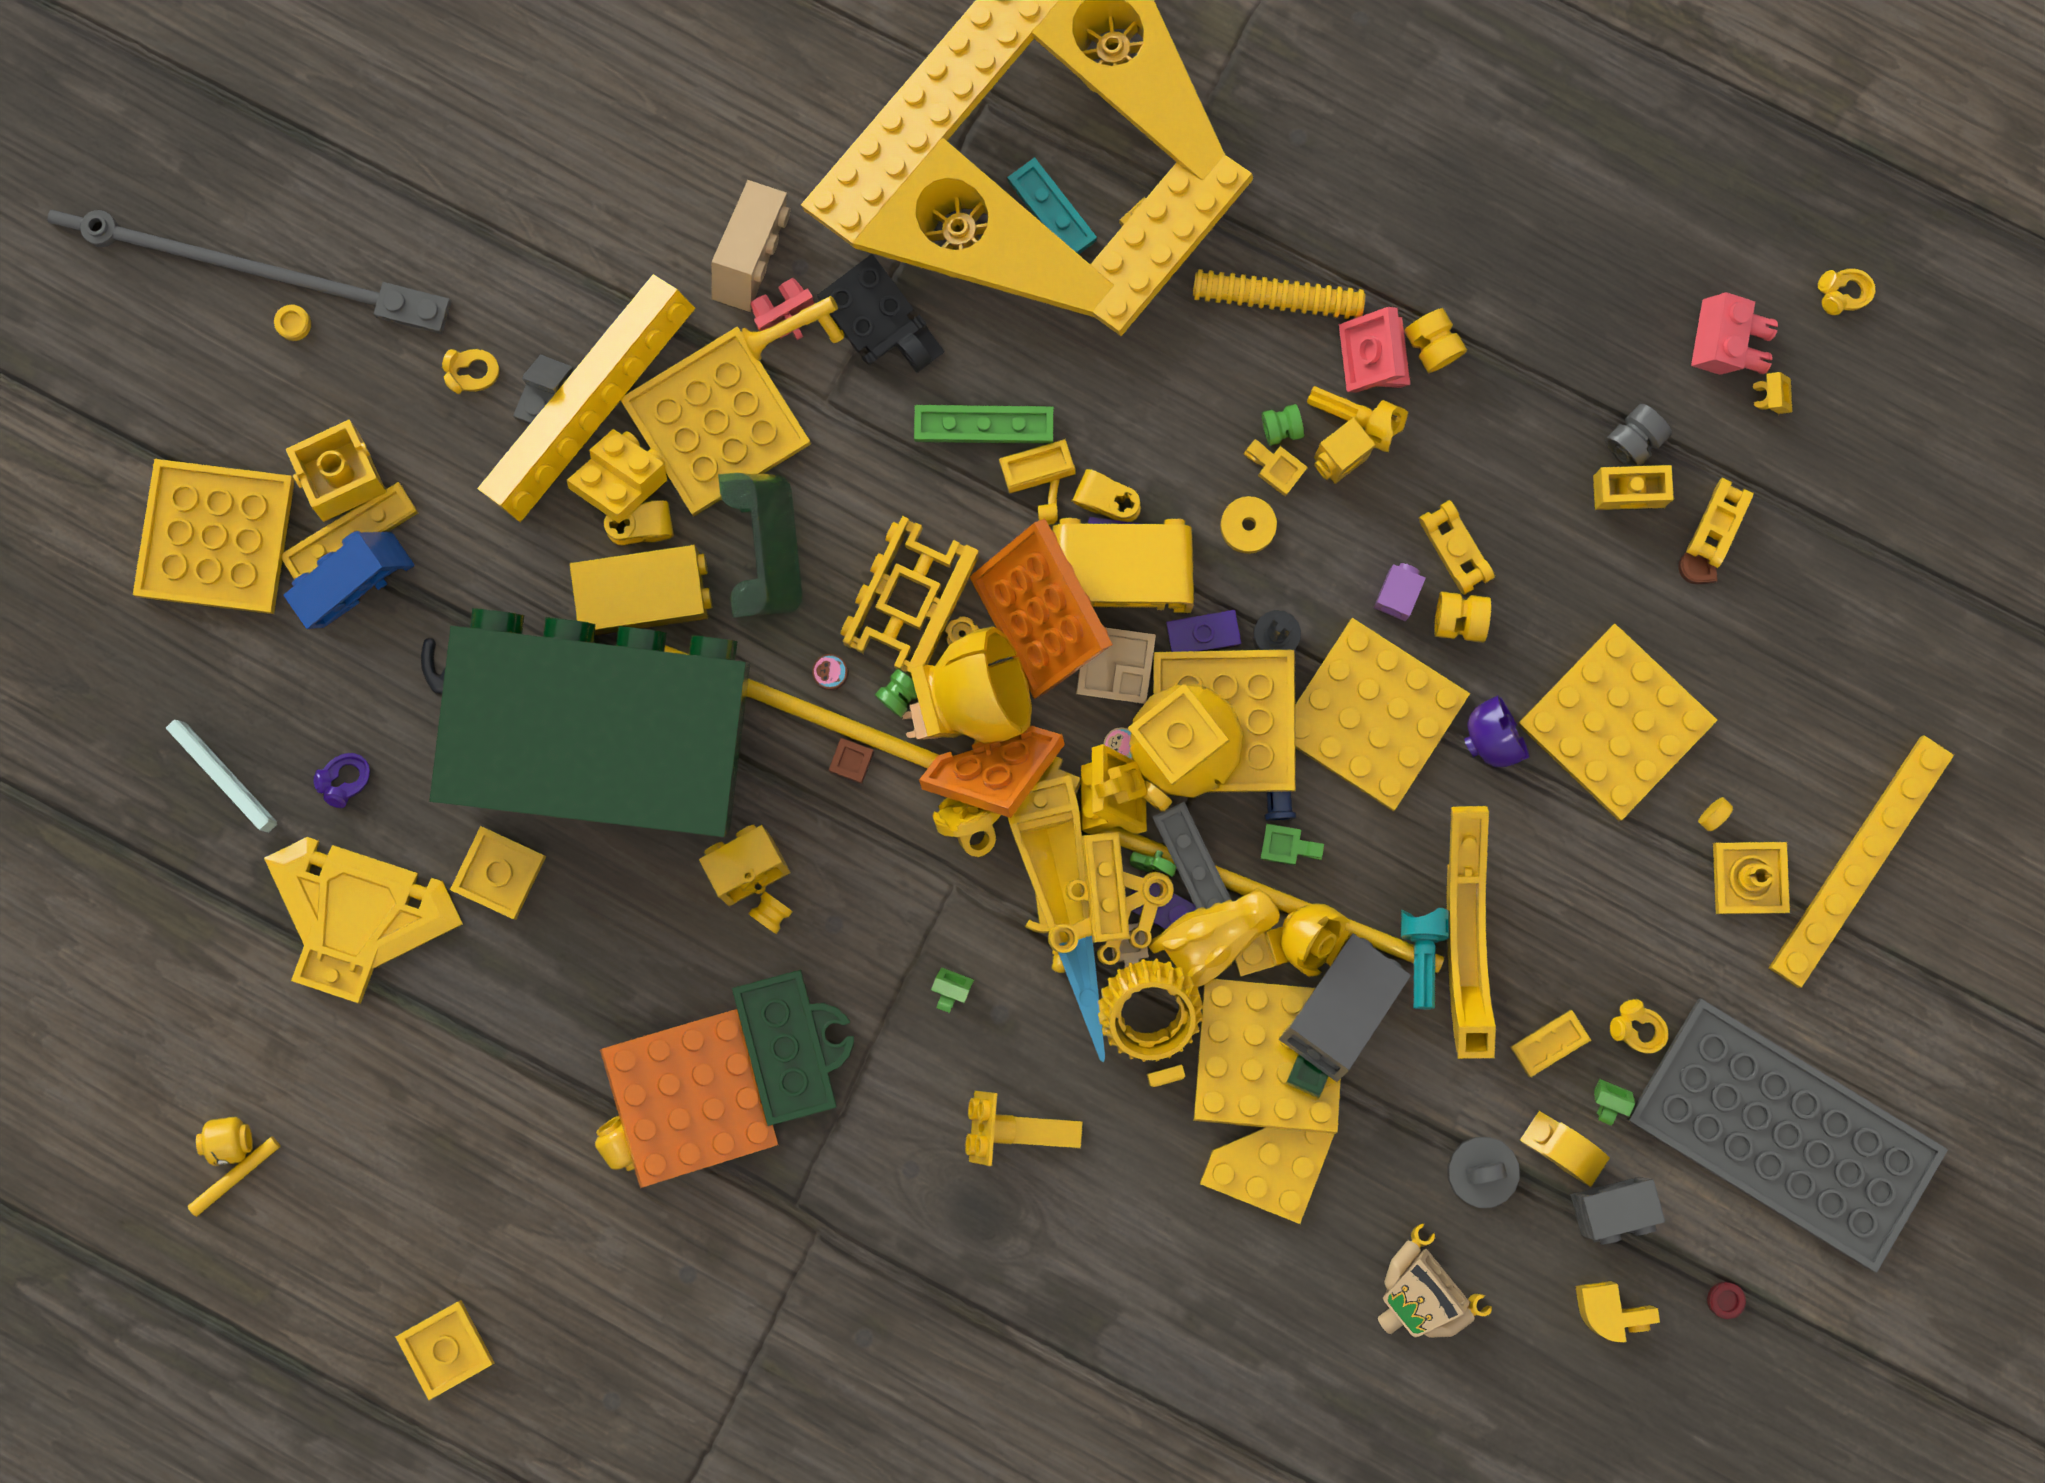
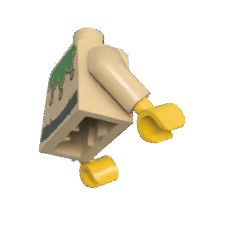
M1420 1224L1411 1232L1412 1241H1406L1391 1259L1384 1280L1387 1291L1383 1296V1300L1389 1309L1378 1316V1321L1388 1334H1392L1404 1325L1415 1338L1423 1334L1429 1338L1452 1337L1474 1321V1316L1489 1315L1492 1307L1485 1306L1481 1311H1478L1476 1307L1477 1301L1485 1295L1473 1294L1467 1299L1427 1249L1421 1252L1420 1247L1427 1246L1434 1241L1435 1233L1431 1234L1427 1241H1422L1418 1236V1231L1424 1224Z

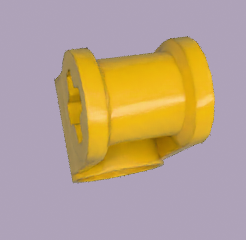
M1090 469L1085 470L1072 499L1074 504L1085 510L1117 521L1133 522L1137 519L1141 510L1139 495L1135 490ZM1126 498L1130 499L1131 507L1133 508H1126L1124 512H1120L1117 502L1123 503Z
M651 501L639 505L624 519V523L627 526L624 528L625 533L618 534L616 530L618 523L607 515L604 519L606 533L609 539L617 545L657 542L674 536L668 501Z

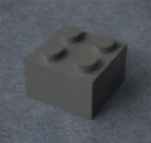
M1635 1177L1570 1194L1581 1236L1592 1239L1593 1242H1600V1245L1622 1240L1621 1234L1626 1232L1635 1233V1236L1657 1231L1655 1225L1665 1222L1654 1179Z

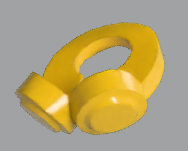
M1845 269L1838 273L1829 270L1821 276L1818 282V289L1825 294L1822 299V307L1830 315H1839L1843 310H1858L1869 304L1876 292L1873 279L1866 272L1859 269ZM1848 281H1854L1860 286L1861 295L1858 299H1853L1848 294L1843 295L1837 290L1840 287H1845Z
M450 349L443 358L442 368L446 372L444 375L445 383L450 390L457 394H460L463 390L476 392L487 389L496 382L499 376L497 360L492 354L484 350L472 349L460 353ZM476 360H482L488 366L486 375L480 379H474L469 374L461 376L457 374L460 368L469 367Z
M1638 999L1626 1001L1620 1006L1621 1016L1613 1018L1610 1023V1033L1614 1040L1625 1041L1632 1049L1650 1054L1658 1052L1666 1045L1668 1028L1660 1015L1644 1008L1643 1002ZM1636 1020L1641 1024L1651 1023L1655 1029V1034L1651 1041L1642 1042L1638 1037V1031L1632 1028L1631 1021Z

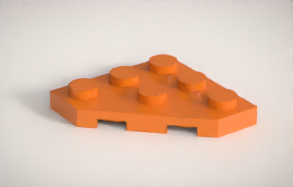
M1030 726L1022 734L1006 741L979 742L972 745L973 750L955 756L952 755V752L938 755L919 779L922 790L1011 818L1065 745L1063 735Z

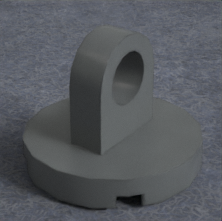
M1473 1137L1462 1142L1453 1152L1447 1166L1448 1181L1453 1192L1465 1203L1478 1208H1492L1506 1202L1515 1192L1520 1179L1519 1163L1514 1152L1504 1142L1491 1137Z

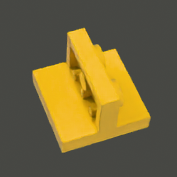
M1104 744L1092 747V762L1081 765L1082 831L1091 835L1119 826L1135 835L1146 832V800L1143 797L1120 804L1117 803L1115 794L1096 800L1094 798L1091 786L1110 780L1108 769L1134 762V760Z

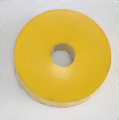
M1251 496L1241 497L1231 502L1225 509L1220 523L1221 534L1227 545L1233 550L1245 554L1256 553L1266 548L1272 541L1277 528L1276 516L1270 505L1262 499ZM1244 520H1251L1254 522L1255 528L1247 531L1243 528L1242 522Z

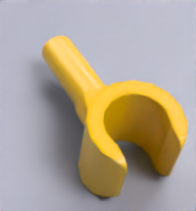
M1060 479L1050 482L1048 504L1038 505L1039 520L1045 518L1048 525L1054 524L1058 520L1057 493Z

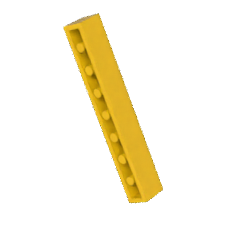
M653 274L477 489L521 523L691 315L695 307L678 289Z

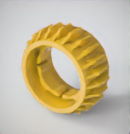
M1142 959L1141 962L1134 964L1130 962L1126 968L1118 969V974L1115 977L1108 978L1109 985L1101 989L1102 998L1098 1000L1100 1011L1098 1017L1100 1024H1102L1103 1036L1108 1037L1110 1046H1117L1118 1053H1127L1130 1059L1138 1058L1142 1059L1143 1062L1146 1060H1156L1157 1062L1159 1059L1171 1058L1175 1053L1182 1052L1186 1044L1193 1042L1192 1035L1199 1033L1198 1023L1203 1021L1201 1013L1203 1005L1197 985L1193 984L1190 975H1184L1181 967L1173 968L1169 961L1162 963L1158 959L1154 961ZM1150 987L1167 990L1170 995L1175 996L1176 1002L1179 1004L1176 1019L1170 1022L1167 1028L1153 1033H1141L1134 1031L1131 1026L1125 1025L1121 1011L1125 1001L1130 999L1134 992H1140L1142 989Z

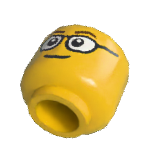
M238 1117L209 1120L204 1124L202 1133L196 1136L198 1154L204 1155L207 1162L212 1166L239 1163L252 1150L253 1141L250 1126L243 1124L242 1120Z

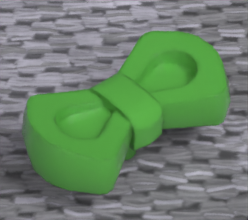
M1159 850L1156 851L1154 857L1145 856L1137 852H1133L1130 856L1131 866L1145 872L1161 871L1173 877L1176 871V865L1161 858L1163 852Z

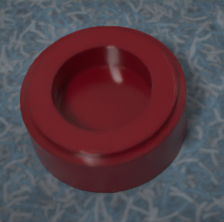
M1720 1282L1710 1289L1707 1303L1710 1310L1716 1316L1724 1319H1733L1743 1312L1746 1298L1742 1289L1737 1285L1729 1282Z

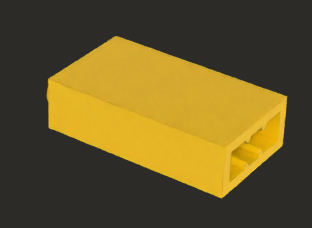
M695 545L570 563L577 621L596 624L595 635L618 632L619 626L642 629L708 619L707 609L712 608L710 588H704L702 575L708 574L705 554H699Z

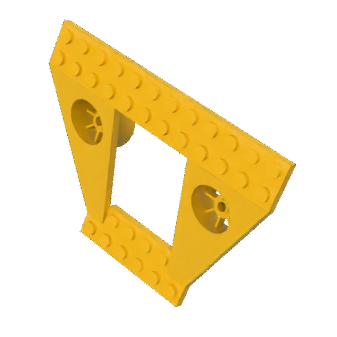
M976 0L803 201L801 206L806 213L855 249L1095 317L1122 336L1252 182L1253 175L1250 171L1225 155L1154 0ZM1115 29H1126V31L1121 33L1116 32ZM1110 31L1109 33L1104 34L1102 37L1099 36L1102 33ZM1136 33L1143 38V41L1129 42ZM1033 39L1077 75L1091 91L1100 95L1176 161L1175 165L1091 264L947 142ZM1092 41L1097 44L1096 49L1087 50ZM1137 53L1135 57H1130V54ZM1095 59H1101L1098 63L1093 61ZM962 209H973L969 215L962 213ZM956 211L955 214H952L948 218L945 217L947 214ZM983 213L988 215L987 223L975 224ZM939 221L943 223L942 230L934 231ZM983 234L981 239L979 240L977 235ZM946 240L942 247L933 243V241Z

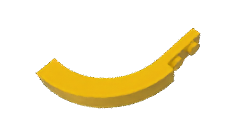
M1487 806L1451 807L1449 865H1447V910L1449 911V939H1447L1451 1012L1458 1059L1494 1058L1496 1025L1491 1005L1486 947V872L1489 810Z

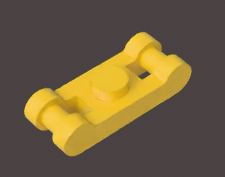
M1723 477L1716 485L1707 509L1686 550L1687 553L1695 557L1698 554L1709 560L1708 563L1716 568H1719L1754 494L1746 489L1741 491L1731 486L1732 482ZM1724 499L1735 503L1734 506L1724 502ZM1707 536L1718 541L1716 547L1705 542Z
M1450 500L1441 504L1440 509L1432 514L1427 512L1419 517L1422 528L1463 595L1474 590L1473 586L1481 581L1486 583L1495 578L1491 566L1483 558L1460 519L1456 507ZM1447 521L1451 531L1442 535L1438 526ZM1470 561L1474 570L1466 574L1462 570L1461 565Z

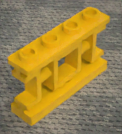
M902 516L899 524L893 522L885 538L889 545L884 555L881 553L877 554L870 572L874 573L870 585L864 584L861 587L855 601L859 608L854 617H847L840 634L845 636L843 639L845 646L854 648L861 653H864L871 638L900 651L894 668L912 677L910 668L929 664L979 558V550L968 545L963 546L953 540L946 555L917 542L923 529L922 525L916 522L913 523L908 518ZM906 533L910 535L905 546L907 549L920 554V557L913 571L896 563L889 576L887 575L888 570ZM958 556L960 558L939 599L937 595L941 584L926 577L933 561L950 568L955 557ZM900 576L930 589L917 618L887 605ZM876 596H880L875 606L876 610L891 617L884 633L866 626L861 638H857ZM926 618L930 619L928 626L909 662L907 658L910 654L911 646L896 640L903 623L921 630Z

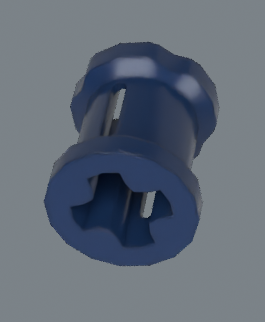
M1291 791L1266 792L1268 813L1264 815L1265 821L1296 819V813L1292 811Z

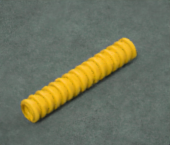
M1198 269V272H1196L1193 288L1194 300H1199L1200 297H1203L1207 302L1211 298L1216 299V303L1226 300V304H1231L1232 301H1235L1239 306H1242V303H1248V307L1258 304L1259 308L1267 305L1271 310H1274L1275 307H1280V311L1290 308L1291 312L1300 309L1303 314H1306L1308 310L1312 311V315L1322 312L1323 316H1328V313H1332L1333 317L1336 318L1340 314L1344 315V319H1349L1350 316H1354V318L1363 316L1365 305L1363 289L1353 292V288H1348L1345 291L1341 286H1338L1337 289H1332L1331 285L1321 288V284H1316L1315 287H1312L1309 282H1305V285H1300L1299 281L1289 284V280H1284L1283 283H1280L1276 278H1273L1272 281H1267V277L1257 280L1256 276H1251V279H1248L1244 274H1241L1240 277H1235V273H1230V276H1224V272H1219V275H1216L1212 270H1209L1208 273H1203V269Z

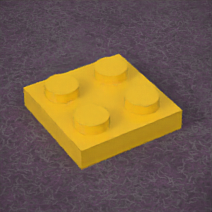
M480 826L450 890L516 920L546 856Z
M462 1300L395 1336L428 1400L495 1364Z

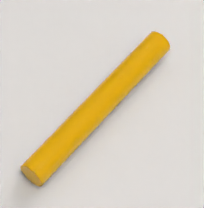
M272 1136L243 1161L188 1205L189 1211L196 1217L278 1150L280 1144Z

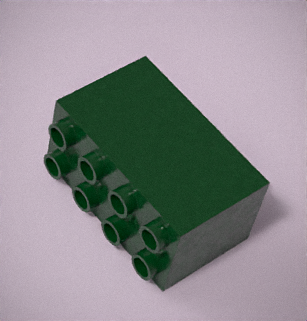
M472 608L470 628L450 625L429 802L725 837L730 831L751 664L749 662L735 661L738 641L691 635L689 655L665 652L667 633L619 626L616 646L594 643L596 624L551 617L545 618L543 637L524 635L522 633L525 615Z

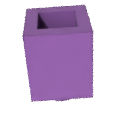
M1400 563L1399 566L1393 564L1388 571L1373 608L1406 621L1411 615L1426 578L1418 575L1420 571L1411 565Z

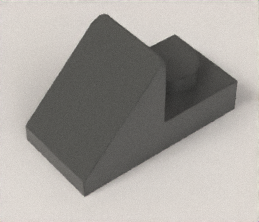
M540 354L522 377L526 386L514 412V418L531 424L571 375L573 367Z

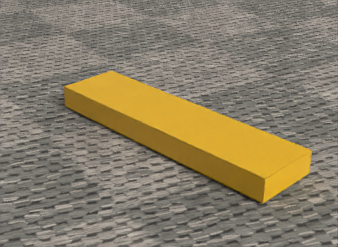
M397 482L386 489L387 493L363 503L283 552L281 559L293 579L295 580L304 573L312 572L318 567L317 561L327 553L336 552L343 546L342 540L355 531L389 532L418 514L417 509L402 485Z

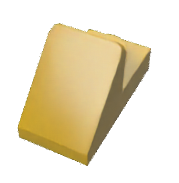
M1283 927L1262 933L1235 959L1240 977L1289 962L1281 946Z

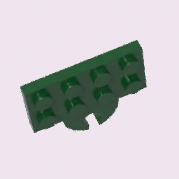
M802 970L732 988L767 1126L837 1108L829 1072L841 1067L850 1057L855 1043V1036H847L843 1042L832 1044L826 1037V1031L834 1023L844 1026L851 1023L849 1018L837 1007L825 1003L810 1004Z

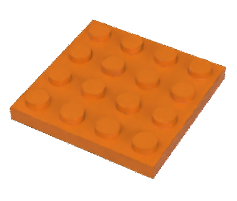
M1045 518L1034 522L970 576L996 628L1007 636L1016 650L1017 654L1012 656V658L1019 657L1028 681L1029 690L1034 699L1049 692L1113 645L1108 637L1106 628L1101 624L1091 605L1089 596L1084 592L1071 563L1065 557L1057 542L1055 533L1050 529Z
M737 1009L600 1050L640 1188L778 1145L773 1125L767 1126Z

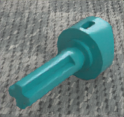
M1437 908L1425 916L1414 917L1412 914L1401 910V938L1415 943L1413 1008L1431 1010V1008H1435V943L1449 939V911L1444 908Z

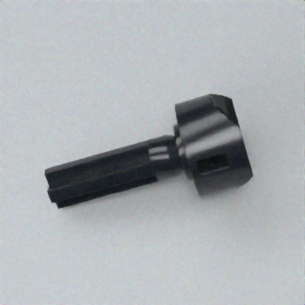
M1280 610L1267 612L1259 618L1254 627L1252 638L1256 650L1295 651L1301 639V629L1293 615Z

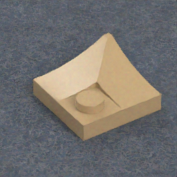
M1106 628L1108 637L1113 645L1079 669L1076 694L1145 704L1156 635Z

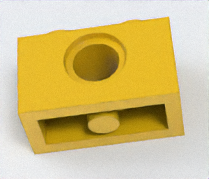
M1353 417L1320 443L1314 459L1317 461L1314 463V466L1324 479L1331 478L1336 484L1365 462L1376 444Z
M1672 465L1601 467L1593 476L1595 510L1665 508L1674 500Z

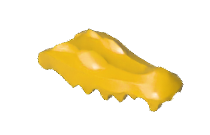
M1256 888L1236 901L1227 900L1222 903H1215L1207 909L1201 907L1193 912L1184 914L1164 932L1153 938L1148 947L1153 954L1165 950L1177 968L1181 967L1184 975H1190L1193 984L1200 987L1224 972L1259 935L1277 924L1280 919L1279 910L1269 895Z

